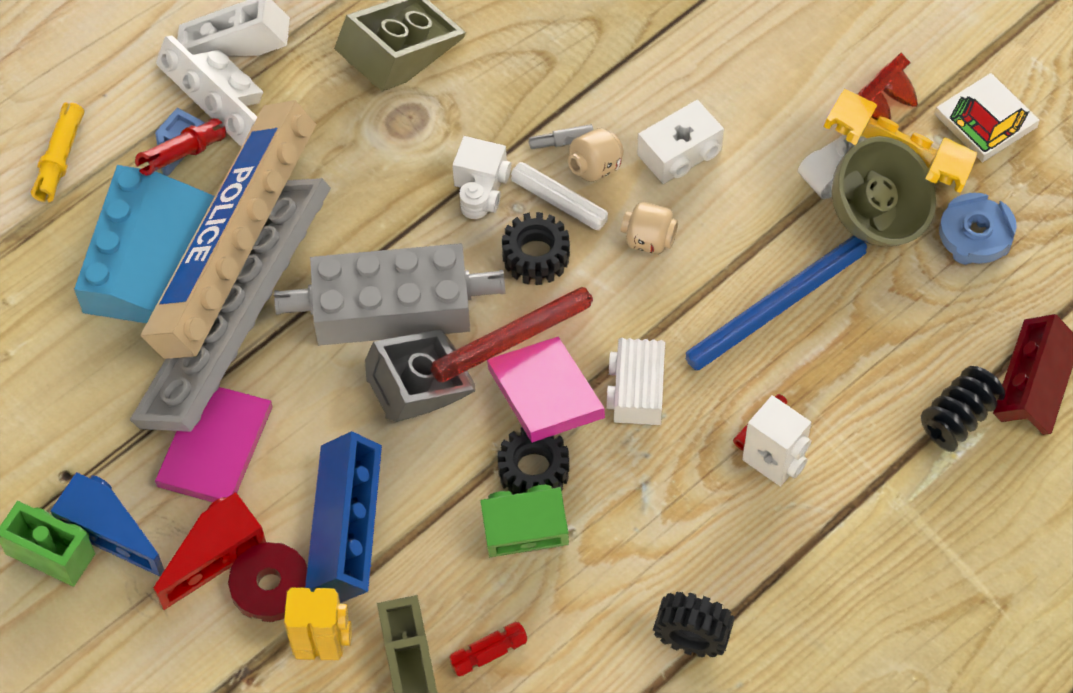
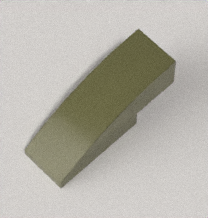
M418 595L377 603L394 693H437Z

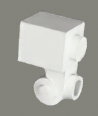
M463 136L453 162L454 186L461 187L459 193L460 208L465 217L479 219L484 217L488 211L496 213L501 192L498 191L501 182L507 183L511 171V162L507 161L505 145Z

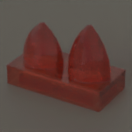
M899 53L857 93V95L878 104L871 117L877 121L880 116L891 120L890 107L885 96L881 93L882 91L901 104L913 107L918 106L914 86L903 71L911 62L902 53Z

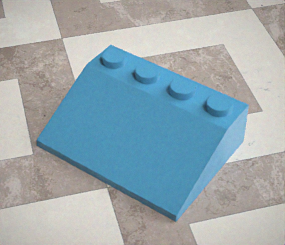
M117 165L74 288L82 313L147 323L215 196L156 171L147 176L139 172L141 168Z

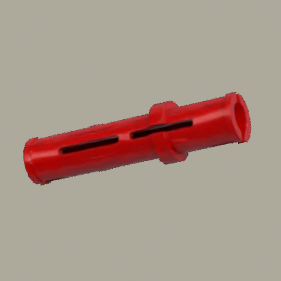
M212 118L199 126L191 125L182 130L180 135L149 150L138 153L135 157V165L138 167L148 162L149 165L141 168L139 172L143 175H151L155 171L189 154L198 155L205 151L208 145L223 140L226 136V128L223 126L215 131L213 130L214 127L222 124V121L217 118Z

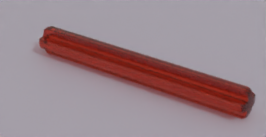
M579 287L433 361L430 369L431 373L438 382H446L590 308L593 301L592 294L588 292L587 288Z

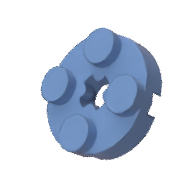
M967 193L954 198L948 204V208L943 212L940 221L939 235L945 248L953 254L955 261L964 265L970 263H989L1009 253L1017 224L1013 212L1005 203L1000 201L997 204L992 200H988L989 195L983 193ZM972 223H977L979 227H986L983 233H976L970 229Z

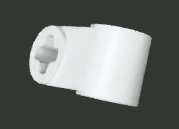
M841 135L827 146L808 155L798 168V173L822 199L832 197L831 186L836 167L847 151L854 146V144L845 140L846 135ZM861 136L858 143L867 138Z

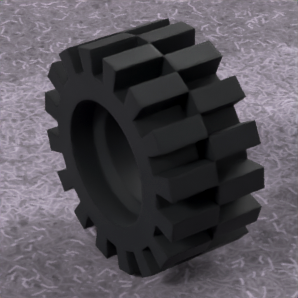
M536 212V218L531 219L530 213L523 214L524 221L522 222L516 217L512 220V226L507 225L505 235H502L503 262H505V269L507 272L512 270V277L516 280L522 275L523 283L529 284L530 278L535 279L536 285H542V278L545 277L548 283L554 281V273L560 277L564 273V267L567 268L569 264L570 241L568 230L564 231V224L561 221L555 224V217L550 214L546 220L543 219V213ZM541 241L550 246V251L541 256H530L523 253L522 246L528 242Z
M521 427L520 436L513 431L509 434V442L505 439L502 441L501 451L498 450L497 458L498 474L503 489L508 487V491L512 492V495L527 493L529 488L537 485H551L552 488L561 487V491L563 490V483L567 484L569 479V450L567 446H564V440L560 435L555 439L553 435L531 442L523 427ZM537 454L544 456L548 460L549 466L541 474L529 475L519 469L518 463L524 456Z
M676 592L675 595L669 593L666 597L662 598L653 631L656 638H661L660 641L665 645L672 644L671 648L676 651L683 649L685 650L684 653L688 655L694 652L698 657H705L706 654L710 657H716L717 654L721 656L726 651L734 623V615H730L731 611L728 608L722 609L723 605L721 603H711V598L703 596V599H700L694 593H689L688 596H685L683 592Z

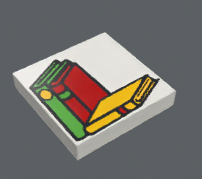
M992 73L937 106L935 116L967 148L977 152L976 157L982 163L1036 129L1039 123V119Z

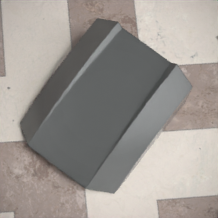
M441 329L373 341L365 359L366 381L370 383L385 412V419L398 422L430 413L475 392V383L456 348Z

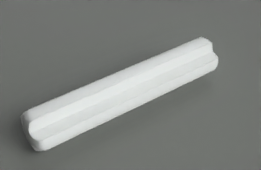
M519 162L513 168L511 180L595 230H600L605 225L608 219V212L523 162Z

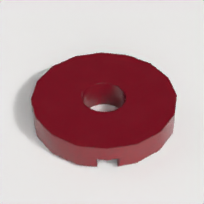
M265 542L251 546L237 557L230 568L228 586L233 603L243 615L249 618L262 619L263 622H275L285 619L287 591L290 588H305L307 576L306 561L295 549L283 543ZM266 575H276L281 579L279 585L271 590H264L258 586L260 580Z

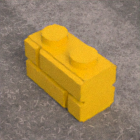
M290 588L287 591L284 624L293 656L299 660H315L316 656H319L321 660H340L343 657V646L351 645L352 623L348 621V604H340L338 593L332 588H316L314 592H311L310 588Z

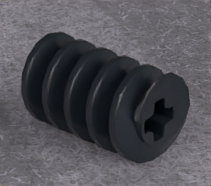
M968 366L961 372L960 376L952 381L949 387L942 391L941 396L932 401L931 406L922 411V426L936 445L945 451L954 452L958 448L957 441H965L968 438L967 431H975L978 427L977 421H984L988 416L987 411L991 412L997 408V400L1005 399V390L1000 381L991 372L978 366Z

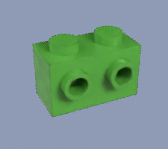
M537 485L529 488L527 493L514 495L510 491H499L490 494L488 499L480 500L489 558L569 545V533L561 487L552 488L551 485Z
M18 500L0 525V545L6 555L73 587L96 554L89 540L90 536L84 529L72 523H64L54 518L47 511L38 507H30Z

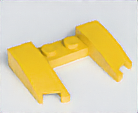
M847 89L843 90L823 125L824 128L830 129L832 125L837 124L835 130L846 135L845 140L854 145L858 143L861 136L865 138L881 136L896 139L913 149L929 168L926 180L935 184L939 180L951 186L954 180V190L958 193L962 192L975 162L977 152L946 137L943 138L938 149L931 147L933 141L918 133H913L910 137L898 131L900 126L885 117L880 116L878 121L871 118L878 104Z

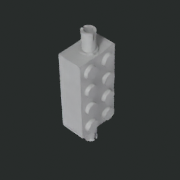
M462 243L310 257L312 284L308 285V289L275 290L274 302L276 315L310 311L314 318L318 346L384 340L439 329L445 334L470 332L468 300H471V296L505 294L504 272L499 270L469 274V270H465Z

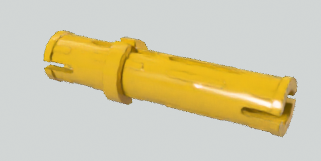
M68 102L62 104L47 151L39 159L37 165L40 168L30 192L32 197L38 201L45 202L47 194L48 202L54 200L58 183L65 176L68 169L66 160L85 113L84 109L76 103L71 102L69 110H67Z

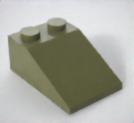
M390 0L346 15L334 49L350 65L354 66L368 78L374 86L378 87L381 91H385L408 82L461 41L466 32L429 0Z

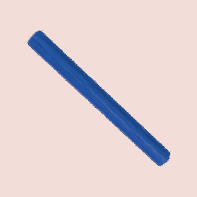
M855 236L847 239L686 352L685 359L694 370H700L864 256L867 249L866 242Z

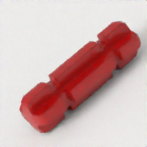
M515 621L503 627L504 632L502 633L497 630L468 645L470 649L466 651L462 648L449 656V662L457 676H464L473 671V666L481 667L507 654L508 648L511 647L514 650L526 644L528 641L527 634L520 622Z

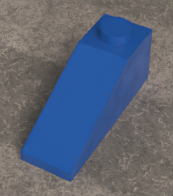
M76 472L50 510L52 516L64 523H72L84 529L89 534V540L92 545L160 577L164 572V567L158 552L112 491L110 484L98 476L92 475L88 478Z

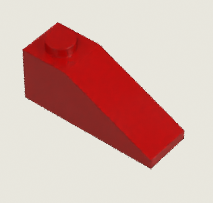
M237 492L227 498L222 497L215 500L206 511L201 513L154 585V592L163 610L231 568L237 557L251 546L266 542L262 526Z

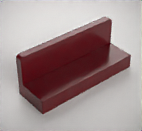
M1056 314L1024 319L1002 384L1005 390V399L997 400V408L993 411V414L1001 422L1028 419L1043 435L1051 434L1073 369V332Z

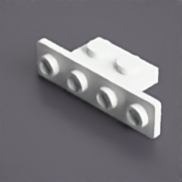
M173 36L164 37L156 61L157 66L211 118L221 120L222 124L219 126L221 128L225 126L226 133L242 147L257 119V116L246 106L259 103L263 91L220 50L192 55Z

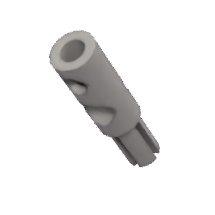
M592 124L532 136L529 137V146L531 149H538L549 146L559 147L568 145L574 139L594 129Z

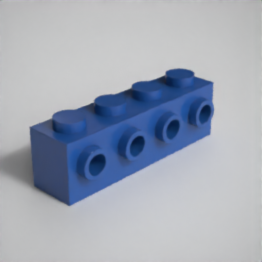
M353 431L321 445L305 585V588H310L311 592H314L316 588L335 589L340 603L367 593L369 589L382 445Z

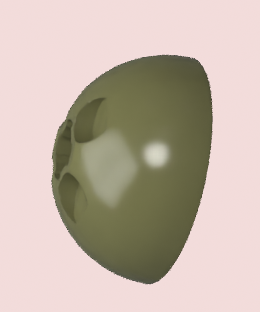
M878 136L860 141L847 151L834 172L831 195L839 220L851 234L872 245L899 246L917 239L931 224L936 208L935 185L925 179L929 170L913 149L896 139Z

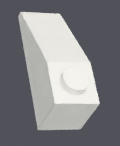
M246 0L180 24L177 41L192 55L220 50L227 56H259L287 46L290 17L272 0Z

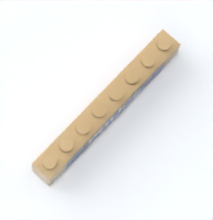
M296 100L263 106L140 336L163 359L197 356L302 154L316 123Z

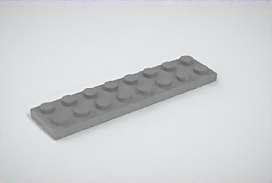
M323 178L287 181L197 356L165 359L130 419L139 429L191 432L200 421L204 408L211 396L219 388L220 381L227 368L236 358L238 349L248 332L254 327L255 320L262 307L271 297L273 288L281 274L289 266L292 255L299 243L305 238L307 229L316 213L322 208L323 201L331 189Z

